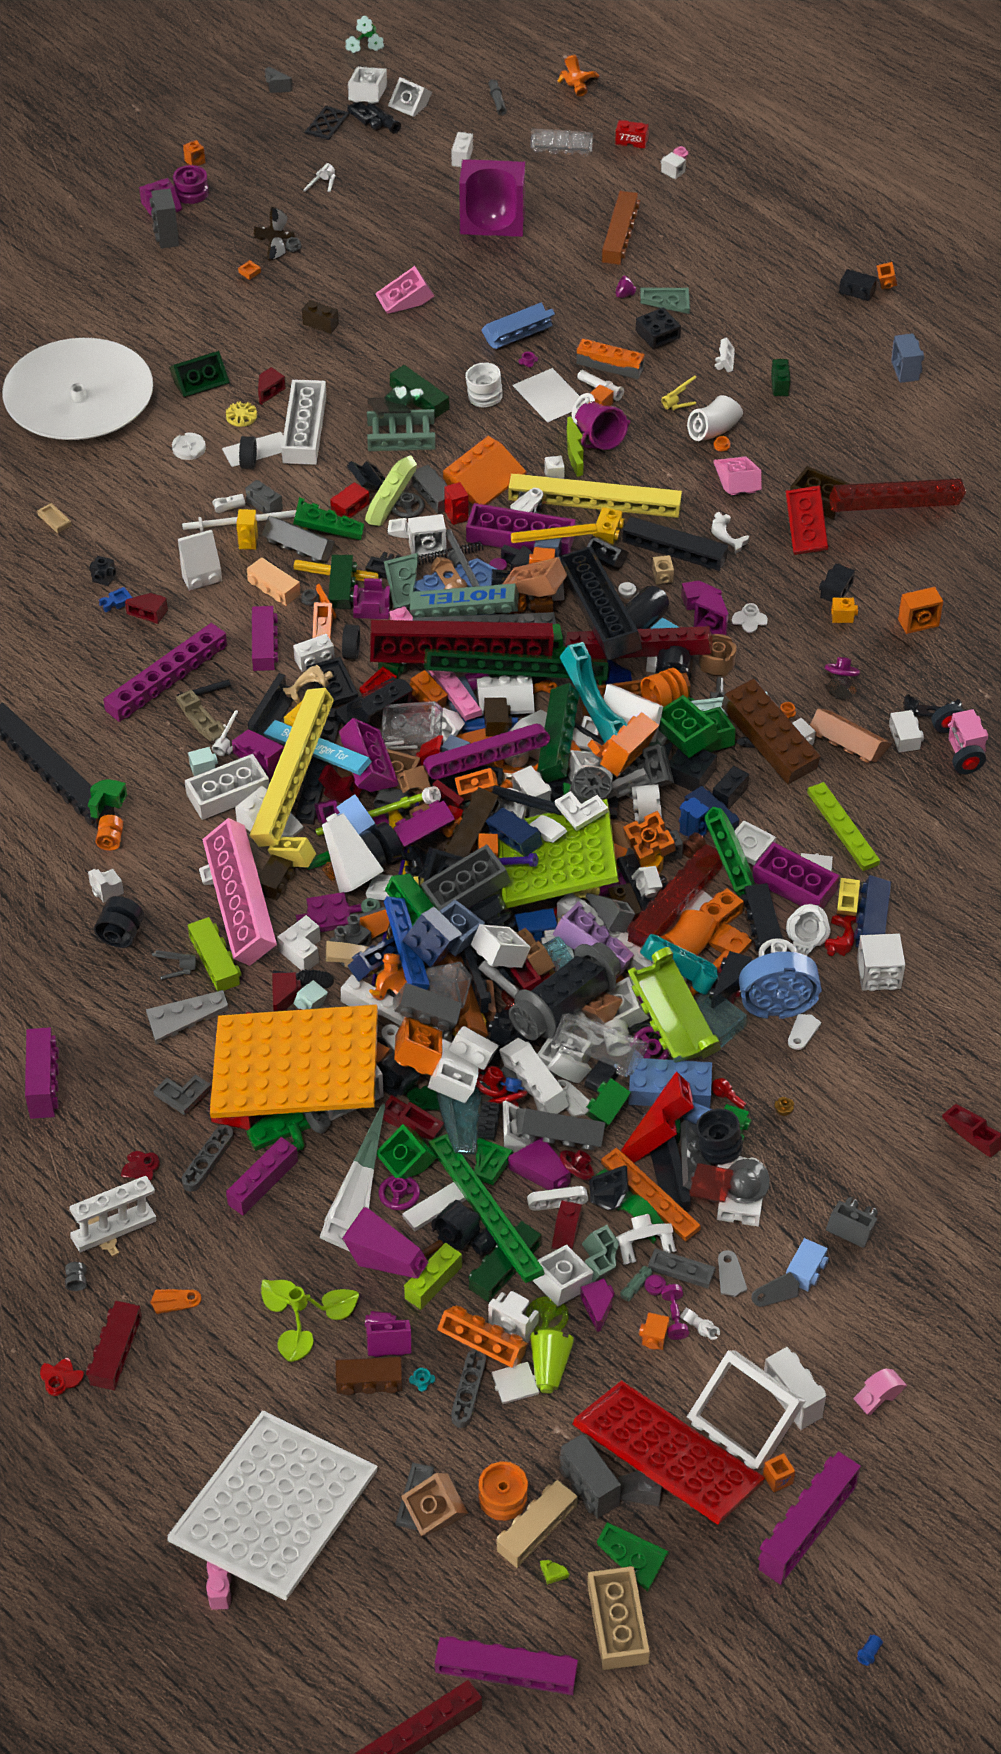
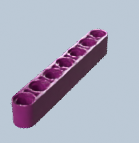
M536 723L431 755L424 760L423 767L432 779H440L543 747L549 743L550 736L541 724Z

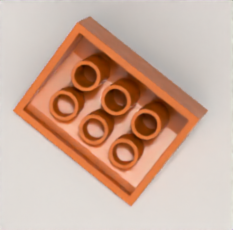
M487 436L444 469L443 480H445L447 486L461 482L468 494V501L470 503L488 505L508 489L511 474L525 475L526 470L500 442Z

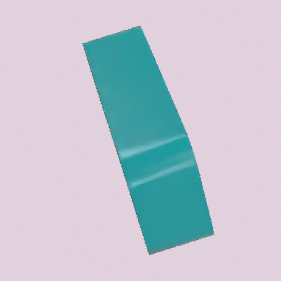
M650 934L640 953L652 961V955L662 948L670 947L673 953V960L681 975L692 981V986L697 992L707 995L718 977L717 967L711 962L657 935Z

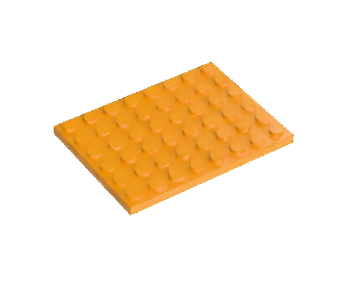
M377 1004L218 1016L210 1104L211 1118L374 1107L378 1029Z

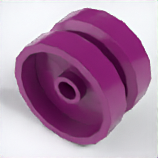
M187 165L178 168L174 172L173 183L180 202L195 204L204 201L208 197L207 173L202 167Z

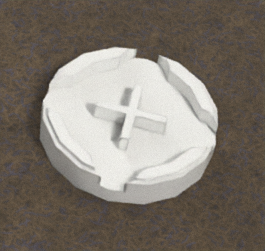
M185 433V435H179L173 440V454L183 460L196 459L205 453L206 443L201 435Z

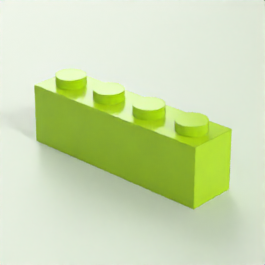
M207 917L188 924L189 938L216 990L225 991L240 985V968L238 965H234L231 951L227 952L226 942L223 937H219V929L216 923H212L210 918Z

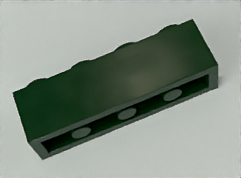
M402 365L390 373V387L422 410L434 409V418L450 409L449 396L406 365Z
M521 1221L517 1226L513 1227L534 1254L541 1246L542 1234ZM498 1244L495 1250L490 1255H486L482 1264L477 1269H473L468 1277L469 1289L487 1302H490L517 1273Z

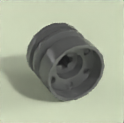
M584 767L579 769L574 775L568 792L571 791L581 804L596 795L601 800L608 799L612 782L608 774L596 767Z

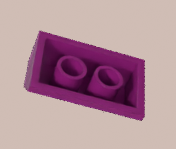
M436 800L429 804L430 808L424 812L420 809L412 814L413 817L406 821L403 818L395 823L394 831L404 849L455 822L454 816L444 801L439 802V800Z

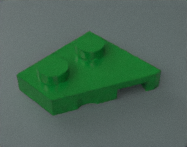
M478 1138L474 1172L480 1181L494 1185L507 1166L508 1156L513 1154V1150Z

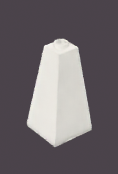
M334 813L326 818L327 822L322 824L340 893L352 891L384 871L344 813L340 815Z

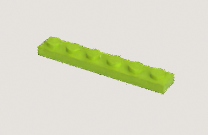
M822 782L807 789L808 795L862 871L878 866L880 859L827 785Z

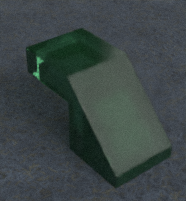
M405 386L392 389L384 398L393 403L407 405L416 402L424 393L421 388L408 392Z

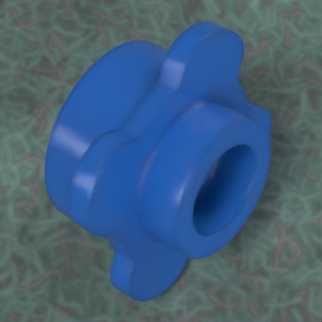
M506 1077V1081L501 1082V1085H505L508 1091L518 1092V1089H525V1087L521 1086L522 1080Z

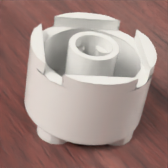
M658 784L633 786L632 796L636 798L633 799L634 812L638 811V813H634L635 821L637 820L641 824L644 822L645 816L657 810L662 818Z

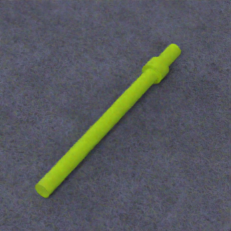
M422 793L412 797L406 796L400 798V801L367 812L373 818L400 808H409L412 804L424 800ZM323 827L316 829L318 836L324 834Z

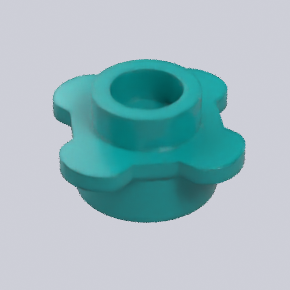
M420 1367L409 1377V1382L416 1385L418 1390L423 1392L427 1390V1386L430 1383L435 1382V1376L430 1374L429 1370Z

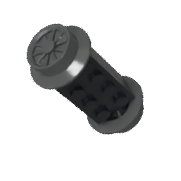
M597 942L592 946L588 944L577 946L574 950V958L562 968L558 969L533 990L523 989L516 993L514 998L515 1005L509 1009V1017L515 1029L529 1040H535L539 1036L542 1038L553 1037L557 1027L602 992H610L615 988L616 977L621 972V965L617 956L603 943Z

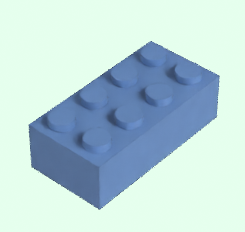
M631 1058L629 1085L631 1093L629 1094L628 1105L652 1106L672 1076L678 1072L690 1083L693 1102L710 1108L712 1062L680 1061L675 1063L674 1060Z

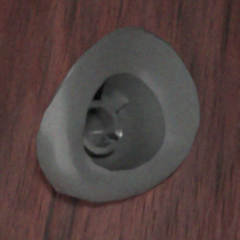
M741 1159L733 1163L724 1173L721 1186L728 1198L736 1203L747 1204L758 1201L766 1195L769 1189L770 1178L767 1169L760 1162L754 1159Z

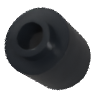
M486 1227L471 1242L472 1248L480 1256L488 1254L497 1245V1242Z

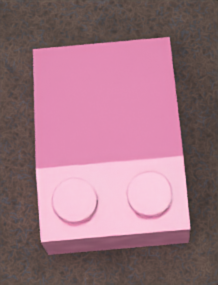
M415 266L375 293L387 314L421 306L434 297L425 279Z
M748 457L714 460L723 489L728 494L738 495L739 492L755 493L756 490H761V469Z

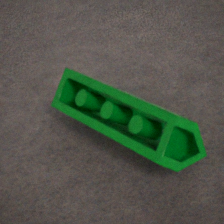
M712 807L705 815V822L733 889L738 896H741V894H744L745 886L755 885L754 878L727 815L721 808Z

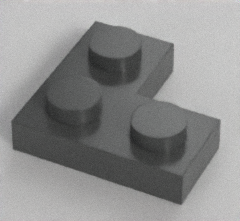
M196 1074L183 1087L166 1078L154 1090V1096L183 1115H186L211 1090V1084Z

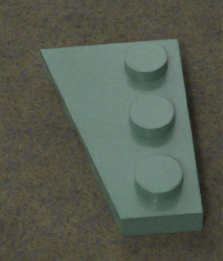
M640 288V302L642 304L660 308L664 307L665 309L687 314L690 313L689 288Z
M418 553L384 561L394 609L404 606L406 608L410 607L411 592L415 590Z

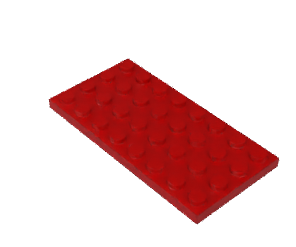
M620 1381L576 1416L572 1424L717 1525L754 1493L765 1480L764 1476L623 1381Z

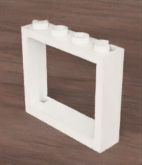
M728 1350L687 1418L692 1421L691 1424L701 1431L704 1429L708 1432L711 1440L719 1444L721 1442L727 1446L726 1450L730 1454L742 1457L748 1467L760 1469L764 1468V1462L771 1458L806 1401L737 1351ZM732 1364L789 1405L757 1457L700 1416Z

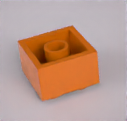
M931 587L902 594L898 620L906 634L940 625L943 600L937 589Z

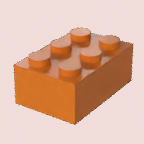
M643 712L637 717L633 716L627 726L623 725L620 728L617 736L614 734L609 739V746L601 754L603 758L600 764L618 777L643 753L642 749L649 746L659 724Z
M404 1017L395 1035L394 1060L402 1066H410L421 1074L432 1076L442 1057V1031L411 1017Z

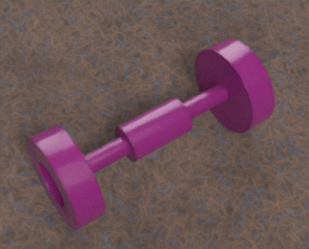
M677 1284L667 1285L661 1290L662 1298L672 1302L670 1305L671 1317L675 1324L667 1328V1334L672 1340H681L689 1335L688 1326L679 1323L680 1312L679 1306L676 1303V1300L683 1296V1289Z

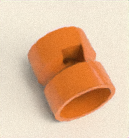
M104 815L100 818L95 840L99 848L107 851L119 848L124 826L121 818L115 815Z

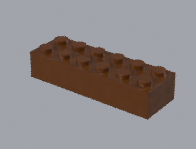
M755 679L724 694L721 707L787 784L817 769L821 756Z

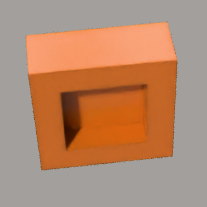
M248 261L240 266L238 271L250 280L261 273V267L252 261Z

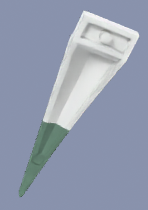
M385 1104L380 1106L324 1220L325 1223L319 1237L347 1251L349 1249L342 1237L363 1207L369 1208Z

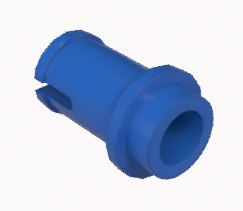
M870 1635L863 1649L857 1652V1660L865 1666L873 1664L875 1661L874 1656L880 1646H882L883 1641L876 1635Z

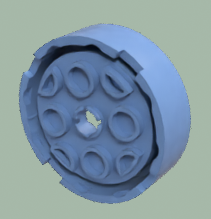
M775 952L758 957L748 963L739 975L743 1006L751 1014L768 1019V1016L779 1015V1019L801 1014L817 1003L819 1000L818 996L822 992L816 963L808 956L796 952Z

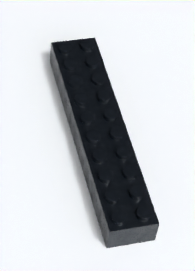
M592 546L558 556L567 574L565 580L607 660L617 659L620 656L641 650L642 645L639 632Z

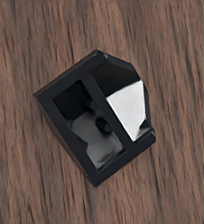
M624 1165L593 1176L589 1180L590 1202L606 1210H615L620 1207L629 1191L627 1167Z

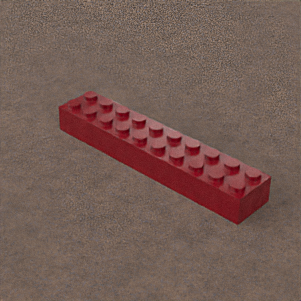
M371 620L370 662L424 663L425 648L552 656L553 624Z

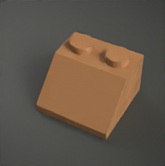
M435 1473L401 1496L421 1536L449 1526L468 1514L449 1475L446 1473Z

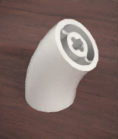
M722 395L718 396L707 407L695 409L691 412L687 424L690 437L695 441H705L724 434L740 420L743 410L732 398Z

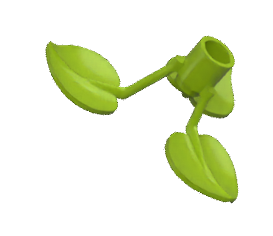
M262 1280L261 1285L262 1299L269 1310L281 1312L285 1310L288 1304L294 1309L297 1331L288 1330L278 1339L279 1352L289 1362L304 1358L311 1351L314 1344L311 1332H301L299 1311L306 1308L308 1301L320 1310H326V1314L330 1319L342 1320L353 1312L359 1299V1292L348 1289L333 1290L322 1297L324 1305L322 1306L313 1300L309 1294L305 1295L301 1287L295 1286L290 1281Z

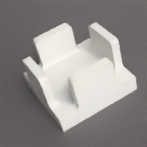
M743 821L735 830L748 864L755 865L770 845L776 842L775 836L746 821Z
M513 1291L507 1297L505 1293L501 1292L496 1300L492 1299L488 1305L489 1324L499 1325L504 1328L505 1332L519 1335L523 1338V1341L528 1343L531 1332L539 1322V1312L534 1310L528 1318L522 1314L529 1304L528 1299Z

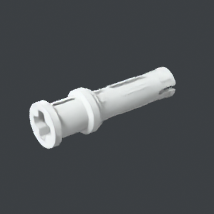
M581 370L578 373V380L595 388L601 384L613 390V399L615 401H619L624 394L623 387H617L611 381H604L585 370Z

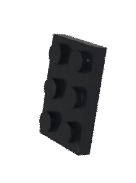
M341 657L306 666V670L318 665L324 674L328 671L332 672L334 677L328 680L329 685L327 687L319 684V682H312L315 689L326 688L334 699L332 706L352 701L358 697L357 690Z

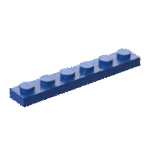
M386 896L384 905L406 981L411 985L427 990L430 984L423 960L403 941L412 928L404 898Z

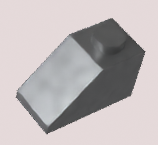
M640 1471L618 1477V1482L621 1484L620 1500L659 1506L662 1492L661 1485Z

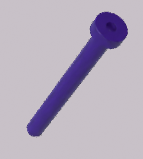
M530 853L529 856L498 858L502 865L529 864L530 867L538 865L536 853Z

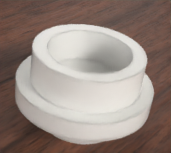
M625 582L619 585L618 591L621 597L629 599L636 593V587L632 583Z

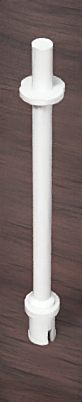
M296 510L256 515L257 521H265L269 516L280 519L295 517ZM198 517V522L182 523L183 530L200 528V532H203V528L236 524L237 517L202 521V518Z

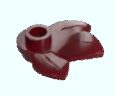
M134 1151L127 1155L129 1163L123 1167L121 1177L135 1178L136 1180L147 1176L149 1181H151L153 1173L159 1168L160 1159L155 1153L145 1154L142 1151Z

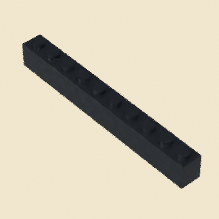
M3 702L0 704V740L7 743L11 751H15L23 762H27L33 772H37L45 783L48 782L55 793H59L67 804L70 803L77 814H81L89 825H93L97 830L102 816L115 815L114 807L105 805L98 819L91 817L88 802L91 798L90 788L92 785Z

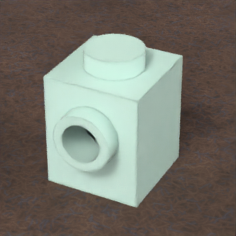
M210 747L188 752L189 765L194 776L215 769V764H218L216 754H212Z
M313 980L298 991L293 1004L302 1010L318 1009L323 1005L328 992Z

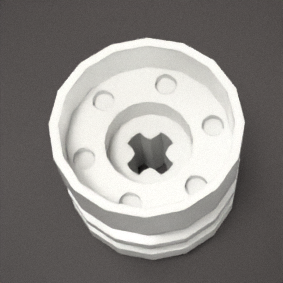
M479 363L468 369L466 372V383L469 401L478 407H490L500 402L503 391L499 368L491 363Z

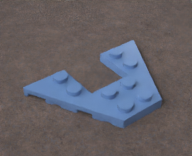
M478 558L470 560L468 563L479 585L490 586L492 569L496 568ZM458 564L455 570L461 579L467 582V587H472L462 565ZM434 572V574L425 575L423 579L416 581L414 592L441 590L445 588V585L437 573ZM446 572L444 574L445 578H451L453 576L452 572ZM494 613V614H478V615H496V613Z

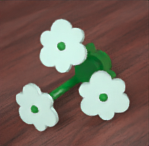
M362 16L361 19L357 20L358 25L356 29L362 31V34L357 39L351 36L345 41L347 43L346 49L351 50L352 53L361 50L359 44L363 37L368 38L369 49L377 51L384 47L383 38L378 36L376 27L367 16Z

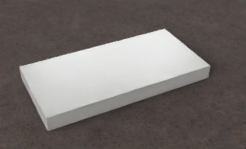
M606 685L605 703L615 714L623 718L626 724H628L633 716L637 717L641 712L657 724H660L663 710L662 705L615 685ZM658 729L651 742H656Z

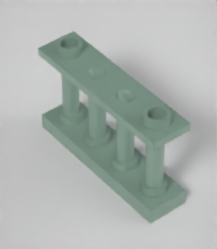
M434 409L367 411V425L372 426L373 434H367L368 451L435 449V432H430V424H434ZM396 425H406V433H396ZM413 425H423V433H413ZM379 426H389V434H379Z

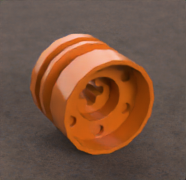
M669 668L659 672V674L647 676L641 681L642 697L663 707L682 695L688 699L686 681L675 668Z

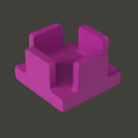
M365 578L364 588H358V585H354L353 618L389 619L390 586H386V589H383L382 579Z

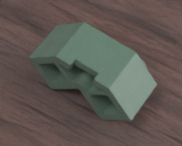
M608 1225L591 1232L582 1243V1246L590 1256L585 1263L594 1271L592 1282L605 1279L616 1266L615 1255L619 1241Z

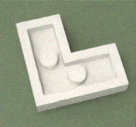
M570 791L555 800L557 808L576 831L608 812V807L598 795L581 804Z

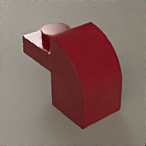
M331 765L324 767L318 779L326 788L323 794L330 800L333 799L339 803H343L354 794L358 798L362 791L355 784L353 775L341 778Z

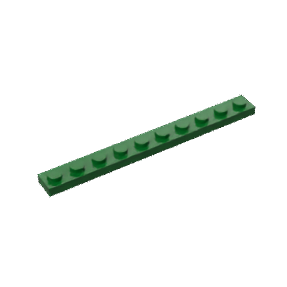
M448 1134L429 1141L430 1149L437 1156V1159L470 1206L479 1215L480 1220L523 1281L527 1283L543 1276V1267Z

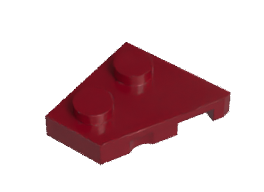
M438 779L432 784L440 790L441 798L439 802L444 801L447 806L459 807L465 801Z

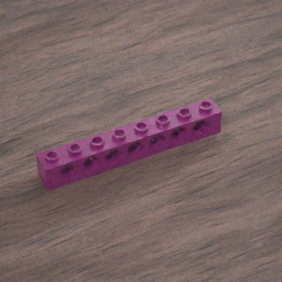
M211 622L103 698L105 711L118 722L129 717L147 702L156 698L161 692L170 688L178 680L184 678L185 675L227 646L226 633Z

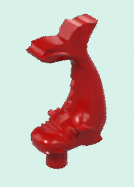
M834 915L832 916L831 923L843 927L845 931L842 937L828 938L824 943V948L827 949V954L833 956L835 953L845 956L846 953L851 951L854 944V931L851 925L856 923V917L846 916L844 918Z

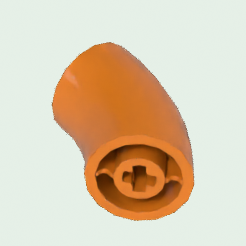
M685 910L681 913L674 928L661 936V938L698 956L709 942L717 923L711 915L705 912Z

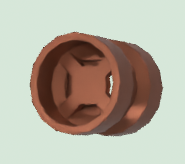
M696 832L691 834L689 840L682 842V853L690 859L694 858L698 851H702L707 846L704 837Z

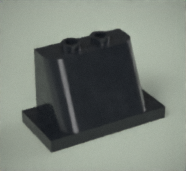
M392 677L336 709L334 714L343 726L352 718L369 725L371 715L390 704L400 715L410 702H414L411 699L413 689L405 680Z

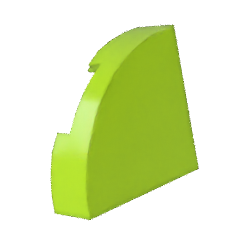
M551 1560L540 1561L547 1584L569 1578V1573L564 1566Z

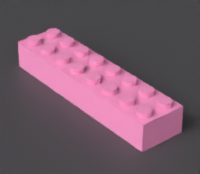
M228 818L202 840L233 959L251 966L275 947L277 943L245 825Z

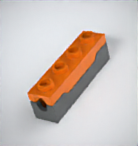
M582 339L577 348L576 364L639 379L644 370L645 354Z

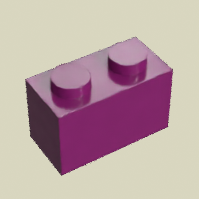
M409 1320L366 1322L368 1356L381 1357L383 1355L401 1356L411 1354V1328Z

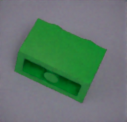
M612 1078L600 1084L597 1092H599L596 1099L592 1097L586 1106L588 1111L585 1115L594 1121L605 1122L604 1128L610 1125L631 1093Z

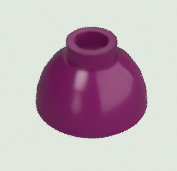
M627 276L621 277L616 288V296L619 298H625L629 295L633 296L636 291L633 282Z

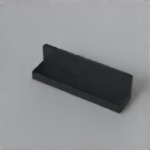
M278 673L248 721V729L261 736L266 737L264 732L274 720L281 722L294 701L292 697H287L282 689L290 688V686L286 685V676L284 674Z
M675 1136L652 1150L650 1155L658 1186L688 1213L690 1212L691 1199L688 1188L683 1186L682 1163Z

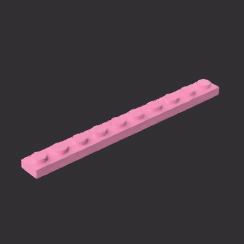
M405 606L389 611V618L391 620L413 619ZM428 670L436 682L448 694L449 700L465 721L482 715L481 708L454 672Z

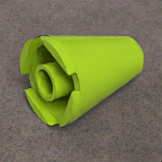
M538 1330V1335L532 1332L530 1337L536 1387L543 1393H553V1390H557L574 1343V1337L569 1334L568 1338L563 1337V1332L555 1330Z

